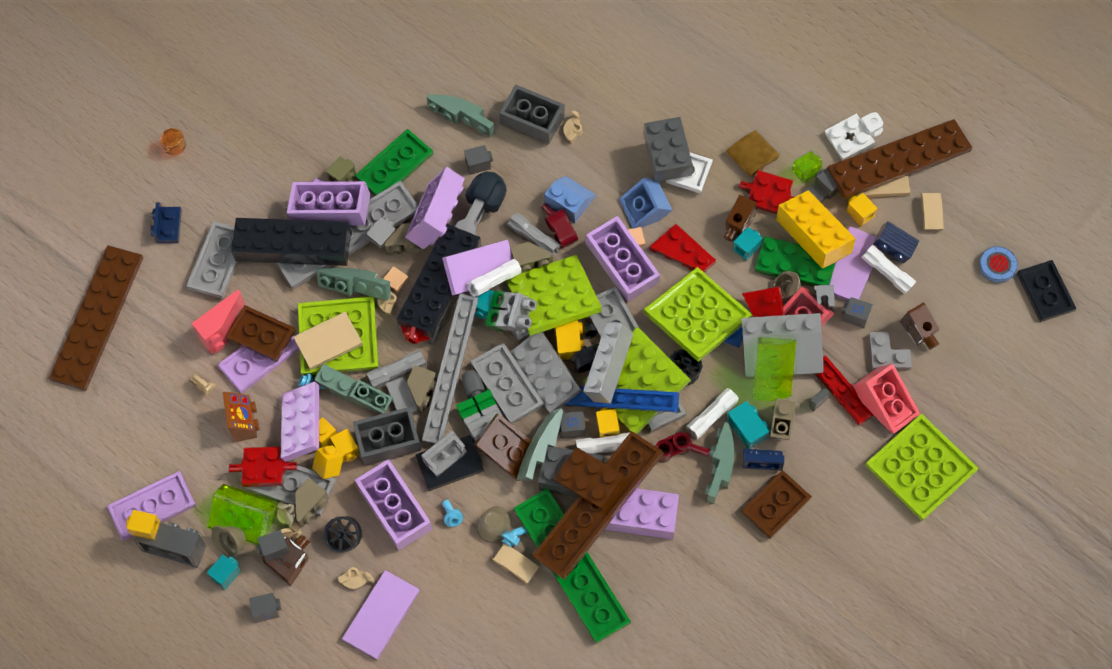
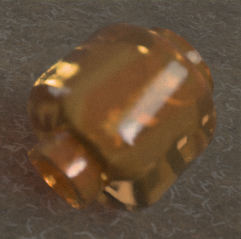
M169 128L161 134L160 142L167 154L178 155L184 151L186 141L180 130Z

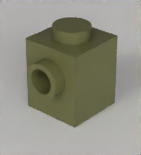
M340 156L326 170L328 180L330 182H353L356 175L354 163Z

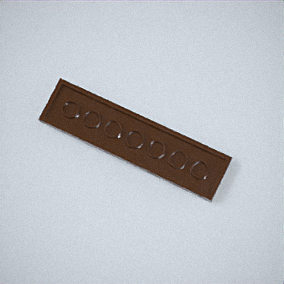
M955 119L829 165L827 170L845 200L971 152L973 147Z
M107 245L49 376L50 381L84 391L87 390L143 261L142 254Z
M631 431L605 463L623 474L626 479L603 511L579 496L534 552L533 558L565 580L664 455L663 452Z

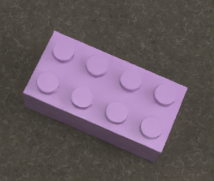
M447 166L427 184L405 238L425 249L429 244L433 245L437 237H442L447 230V227H445L446 223L450 221L453 215L451 211L458 203L457 196L461 194L464 188L462 184L465 178Z
M365 181L293 182L287 215L290 220L348 222L349 226L365 225L370 192Z
M618 216L586 235V245L627 302L659 283L660 274Z
M389 459L355 479L358 490L398 551L433 530L430 520Z
M637 488L604 530L673 540L679 494Z

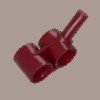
M543 204L541 209L547 214V217H545L546 224L551 232H556L554 238L561 245V249L578 241L577 233L571 226L564 210L560 209L556 212L548 204Z
M678 432L658 441L655 445L658 449L664 448L668 450V453L660 458L659 462L661 463L668 462L673 456L684 455L689 450L707 457L710 453V449L693 444L690 436L685 432ZM684 441L686 445L679 446L676 442Z

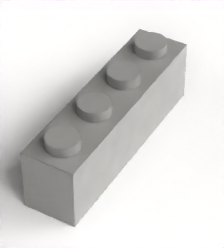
M606 322L583 390L593 402L611 403L633 337V333L623 323Z

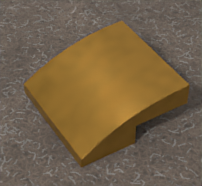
M756 130L738 140L726 151L750 177L757 174L758 170L763 171L766 165L776 161L780 156Z

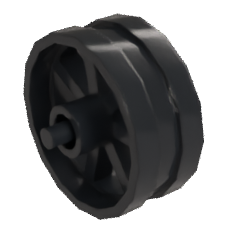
M599 344L589 347L583 346L582 350L571 357L578 373L591 370Z
M685 350L674 351L669 359L691 380L687 385L694 384L701 373L702 361L698 362Z
M350 516L333 518L326 524L324 529L325 543L335 552L351 551L360 544L362 539L360 524ZM341 519L349 521L344 529ZM336 521L339 530L331 528L332 524ZM351 524L354 525L356 530L355 532H350L348 530ZM330 531L334 532L336 537L331 539ZM350 535H356L354 543L349 538ZM337 539L340 540L339 548L333 544ZM344 539L350 544L351 547L343 549Z

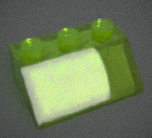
M757 337L752 391L753 400L775 401L776 398L784 399L792 396L797 340Z
M222 484L213 494L208 528L212 529L214 526H234L244 532L246 541L260 545L258 538L270 532L275 520L278 502Z

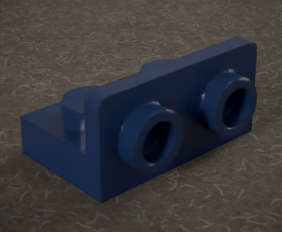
M156 202L155 209L152 210L154 225H151V236L154 237L156 243H179L181 207H162L160 202Z
M743 450V468L782 471L785 462V455H783L782 451Z

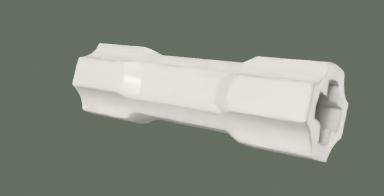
M873 245L861 257L871 267H874L889 279L903 294H906L916 282L906 272L901 271Z
M512 259L491 272L468 282L467 288L470 294L476 297L503 281L520 274L521 267L518 261Z
M726 388L707 409L686 426V430L693 438L698 440L716 420L738 402L739 398L731 389Z
M629 433L594 439L576 440V447L592 454L615 452Z

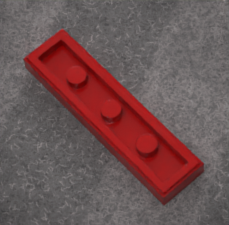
M824 355L823 373H815V375L860 426L874 416L873 413L861 402L848 380L830 359Z

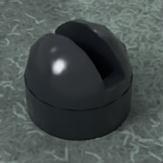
M593 323L583 324L582 335L584 338L590 339L598 334Z

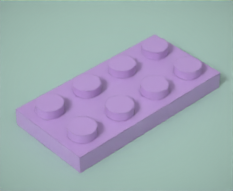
M316 382L282 394L281 458L285 462L319 449V385Z

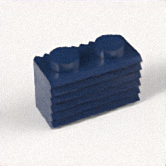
M887 221L881 226L873 245H876L879 251L892 255L895 261L905 263L911 259L920 241Z

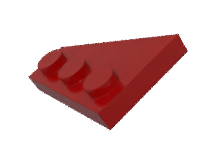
M677 224L672 226L649 247L650 251L658 252L669 260L673 259L680 262L682 266L691 270L698 267L705 273L716 263V259Z
M780 287L742 293L753 317L784 315Z

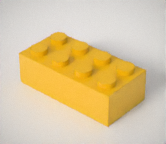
M809 190L779 205L776 220L822 269L852 254L856 238Z

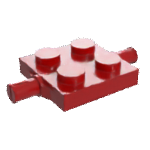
M760 170L757 171L752 184L740 181L739 188L749 191L748 199L756 202L757 209L777 214L780 204L794 198V196H791L793 180Z
M281 447L244 448L241 464H229L230 473H242L243 487L283 486L285 470H297V462H285L281 458Z

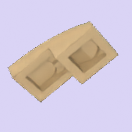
M921 193L923 230H943L941 193Z
M505 543L492 559L507 572L513 573L525 584L530 581L539 568L534 562Z

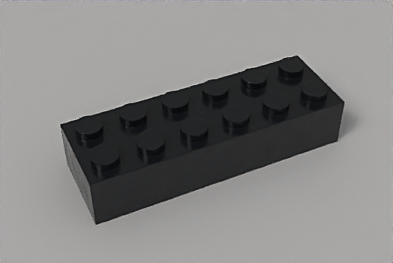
M236 218L231 253L235 261L347 266L351 230L348 222Z

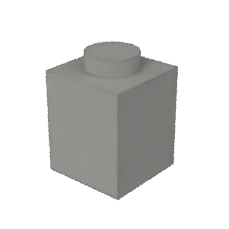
M380 217L366 233V237L381 249L395 232V225L388 218L384 220Z

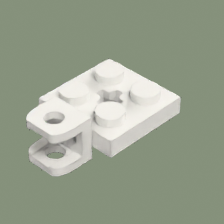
M877 112L870 113L861 119L856 113L826 129L825 135L843 161L874 146V138L883 132V121ZM848 134L853 135L852 141L845 139Z
M690 153L693 163L692 176L666 180V183L701 194L713 159Z

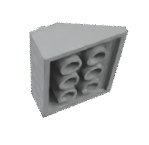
M820 313L742 318L746 377L823 373Z

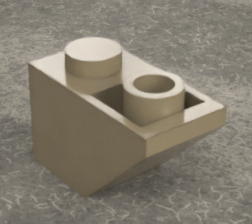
M411 223L401 224L385 242L387 255H399L404 252L417 253L424 250L405 238Z
M530 242L510 246L512 257L518 261L521 273L528 272L537 267L541 268V266L553 262L552 253Z
M414 365L407 380V385L418 412L423 413L424 408H428L432 391H435L437 376L433 371Z
M776 398L770 437L790 440L795 401Z
M310 478L295 492L296 519L299 526L303 528L305 524L311 523L315 517L314 514L319 509H323L329 499L327 492Z

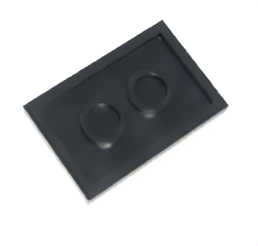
M1053 260L1017 271L1016 274L1040 322L1074 312L1077 309Z
M471 435L460 438L465 445L464 448L467 450V453L438 477L423 462L422 454L426 451L415 454L428 492L484 472Z

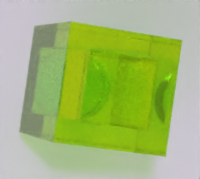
M811 150L794 161L792 171L802 183H805L822 169L823 163L821 158Z

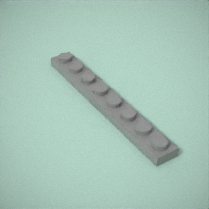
M459 294L422 442L436 444L444 437L479 300L478 297Z

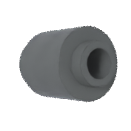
M475 370L462 374L461 382L468 399L472 398L475 400L474 396L485 392L480 375Z

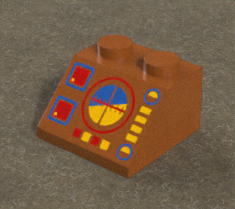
M222 392L227 427L234 442L258 438L257 431L260 430L258 419L254 418V413H257L255 401H251L249 395Z

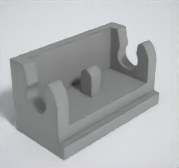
M834 285L814 286L818 304L821 305L822 299L824 303L828 300L829 309L834 310Z
M451 431L422 454V459L425 465L438 477L464 456L467 450L464 448L465 445Z

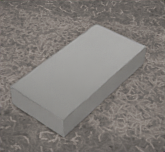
M404 377L386 383L389 394L393 397L392 401L396 410L410 407L412 414L418 412Z

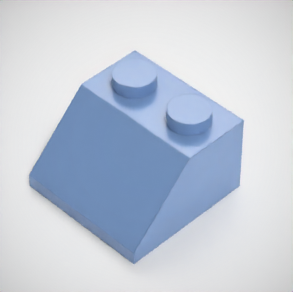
M567 176L555 180L544 194L545 203L556 212L560 209L564 210L568 219L573 223H576L596 197V194Z
M643 178L619 198L632 228H642L658 222L672 211L659 182H655V179Z

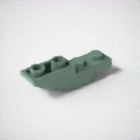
M447 95L427 96L428 108L434 113L438 112L445 120L452 121L455 124L462 120L466 125L476 128L482 135L486 134L491 137L494 134V123L484 117V109L476 104Z
M322 268L317 270L318 287L350 296L357 292L385 301L391 298L390 281L378 278L375 272L352 268Z
M325 364L322 365L314 380L318 385L330 390L331 394L379 414L386 412L393 397L363 381H356Z
M727 422L724 423L723 428L719 427L716 439H719L717 446H712L709 455L713 457L711 464H714L711 476L714 479L712 483L708 482L705 494L708 495L707 502L713 504L715 503L720 486L728 489L733 470L734 442L729 423Z

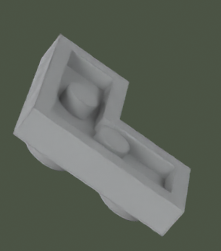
M889 332L869 333L872 371L879 366L892 363L896 370H911L910 349L891 350Z

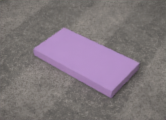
M851 226L848 231L856 238L853 252L836 262L830 285H834V296L848 302L850 297L860 298L873 267L861 257L873 245L876 236Z
M508 240L442 258L452 295L469 291L467 288L468 282L512 260L513 257Z
M292 336L278 362H275L241 346L217 366L242 394L300 349L294 340V336Z
M180 471L107 505L122 541L134 537L126 527V520L129 515L131 516L133 510L155 514L163 523L196 507Z
M385 570L342 640L378 660L419 594L420 589Z

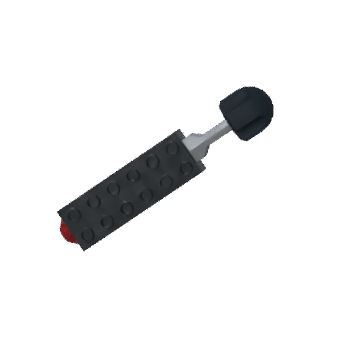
M486 171L480 173L472 180L465 194L467 202L472 204L466 218L458 221L455 227L446 223L445 227H447L445 234L442 237L439 236L396 318L399 331L403 332L405 339L412 344L425 341L434 345L459 294L452 295L442 258L482 247L481 237L477 236L476 228L484 212H498L507 191L504 180L495 172Z

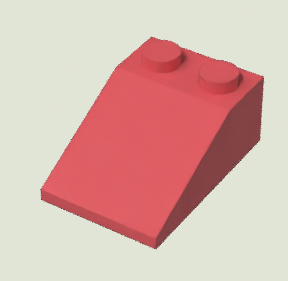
M801 287L783 307L784 315L820 313L821 328L834 315L825 304L821 302V305H819L817 297L804 287Z
M239 289L191 323L198 339L211 354L221 351L229 340L226 339V335L242 308L246 305Z
M893 363L879 366L853 385L861 402L892 434L920 415Z

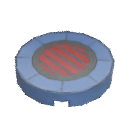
M994 246L983 252L979 260L980 271L987 280L994 283L1006 282L1014 277L1018 268V261L1009 249Z

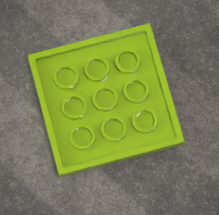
M577 255L543 265L541 268H534L506 280L511 293H521L537 302L536 309L530 311L528 316L532 321L531 327L527 329L530 336L602 312V306Z
M698 267L644 309V314L698 362L742 327V318L752 317V314Z
M374 297L298 303L299 334L346 312L362 341V346L325 363V365L341 373L379 368ZM300 351L301 375L305 376L307 373L317 375L322 365L310 370Z
M637 327L632 332L633 337L616 388L679 393L691 380ZM588 376L583 380L585 384L587 382ZM615 409L617 417L630 431L636 434L659 413L656 411Z
M922 413L865 465L921 521H924L979 469Z

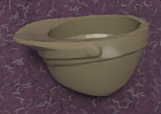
M782 272L774 281L773 287L781 288L782 302L790 300L801 288L799 275L795 272Z
M499 506L489 508L477 520L478 534L488 542L502 540L501 534L506 530L509 531L511 523L510 513Z
M214 526L212 528V540L219 550L228 557H236L241 553L246 541V536L241 529L234 526Z

